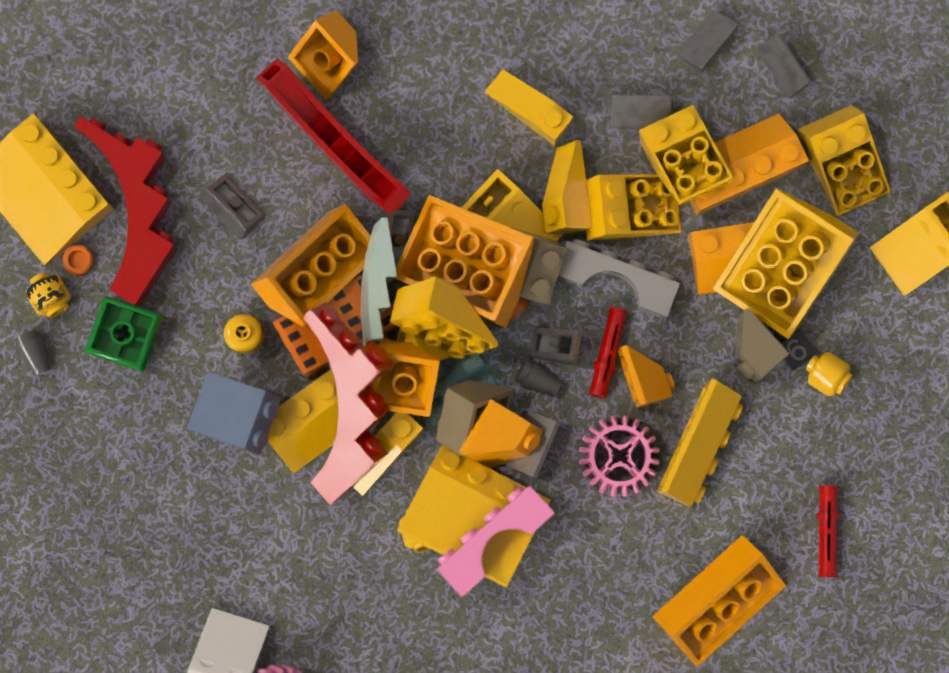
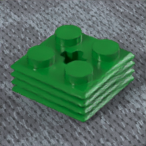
M105 296L89 336L85 352L143 372L163 317L150 310ZM127 326L131 336L121 342V337L117 335L118 331H124Z

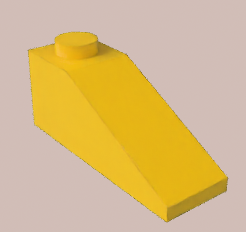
M503 69L484 92L553 146L556 145L573 123V116L553 100Z
M576 140L556 148L542 203L546 234H575L592 228L581 140Z
M396 412L374 436L382 443L388 455L353 487L362 496L366 494L424 431L407 413Z

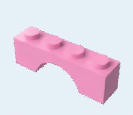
M520 485L507 497L511 503L502 511L497 506L484 518L487 524L479 532L474 527L461 539L464 545L457 552L451 548L438 560L441 566L437 570L461 597L485 577L481 563L482 552L485 544L494 534L506 529H518L532 534L554 514L551 508L530 485L525 490Z

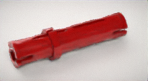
M609 307L597 361L593 362L592 366L595 370L590 391L588 392L591 396L607 399L612 373H616L617 369L614 365L626 315L628 314L626 310Z
M819 485V513H816V519H819L818 577H838L837 519H840V513H837L838 486ZM828 502H829V528H827ZM827 534H829V560H827Z

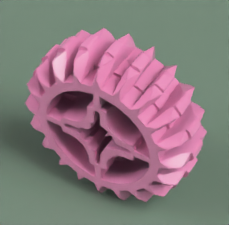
M611 416V426H607L606 421L601 419L599 420L601 431H598L594 426L589 428L590 432L594 435L593 439L589 436H583L582 440L590 445L589 448H579L580 453L587 454V458L579 460V465L589 464L590 468L584 470L582 474L583 476H588L593 473L595 477L589 484L594 486L599 480L602 483L599 488L600 493H604L607 486H610V496L615 497L617 488H621L623 497H627V487L631 486L634 493L640 492L637 485L638 481L644 486L650 484L644 477L645 474L652 477L656 476L657 473L650 469L649 466L650 464H660V460L651 459V454L659 453L660 448L650 449L649 444L657 439L655 436H652L646 440L644 435L649 431V427L646 426L639 432L636 429L640 423L638 419L634 420L632 426H628V416L622 417L621 424H617L616 416ZM622 431L631 434L633 437L625 444L618 445L609 440L605 435L610 432ZM598 442L608 454L607 462L600 469L597 468L594 458ZM639 442L644 452V462L641 470L636 467V464L631 459V452ZM630 445V448L626 451L627 455L624 456L627 458L626 463L619 461L609 468L608 465L613 461L611 457L615 456L611 455L612 449L620 451ZM620 467L629 472L633 478L627 481H613L605 476L614 468Z

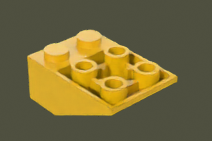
M694 105L639 130L640 144L648 160L679 206L734 180Z
M850 105L798 129L804 149L837 217L891 192L865 114Z
M499 169L461 207L502 225L558 241L563 236V234H546L543 212Z
M657 174L597 175L586 180L592 228L586 230L587 241L682 233L679 205Z
M949 191L869 247L904 296L949 266Z
M435 276L397 290L390 322L401 327L404 333L416 335L424 339L427 345L439 347L446 351L450 357L462 359L475 353H483L485 350L498 347V341L462 292L453 285Z

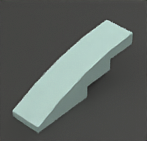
M387 217L381 218L373 226L365 255L361 282V323L364 346L372 341L378 343L383 339L380 314L390 308L386 283H390L397 276Z

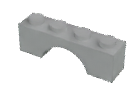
M574 239L573 243L570 241L566 242L565 247H567V251L557 279L582 288L589 280L600 275L620 277L632 287L636 295L638 310L664 320L668 317L680 283L674 281L675 276L663 271H658L657 274L646 270V265L637 261L630 260L629 264L618 260L619 255L607 250H602L601 253L590 249V244L578 239Z

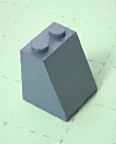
M207 371L187 430L261 455L263 447L267 444L268 433L273 419L278 414L281 397Z

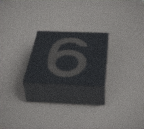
M801 329L789 339H785L780 343L789 353L783 360L791 371H794L814 355H817V352Z

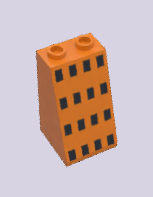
M362 275L351 280L327 304L337 311L339 318L351 331L357 334L364 346L361 323ZM394 300L389 302L390 308L380 314L383 335L399 327L390 322ZM285 316L272 322L300 371L308 380L331 367L317 335L308 323L301 326Z

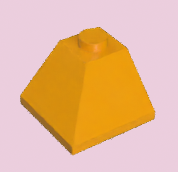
M337 10L316 19L288 56L289 60L326 101L332 97L358 63L356 31Z
M388 339L380 340L378 346L384 349L393 365L372 384V388L383 396L385 403L391 409L390 411L430 417L440 359L408 342Z
M627 345L620 347L617 353L636 409L673 396L671 391L675 390V385L670 372L665 374L662 366Z
M490 399L459 452L491 469L528 457L531 451L538 446L540 436L544 430Z

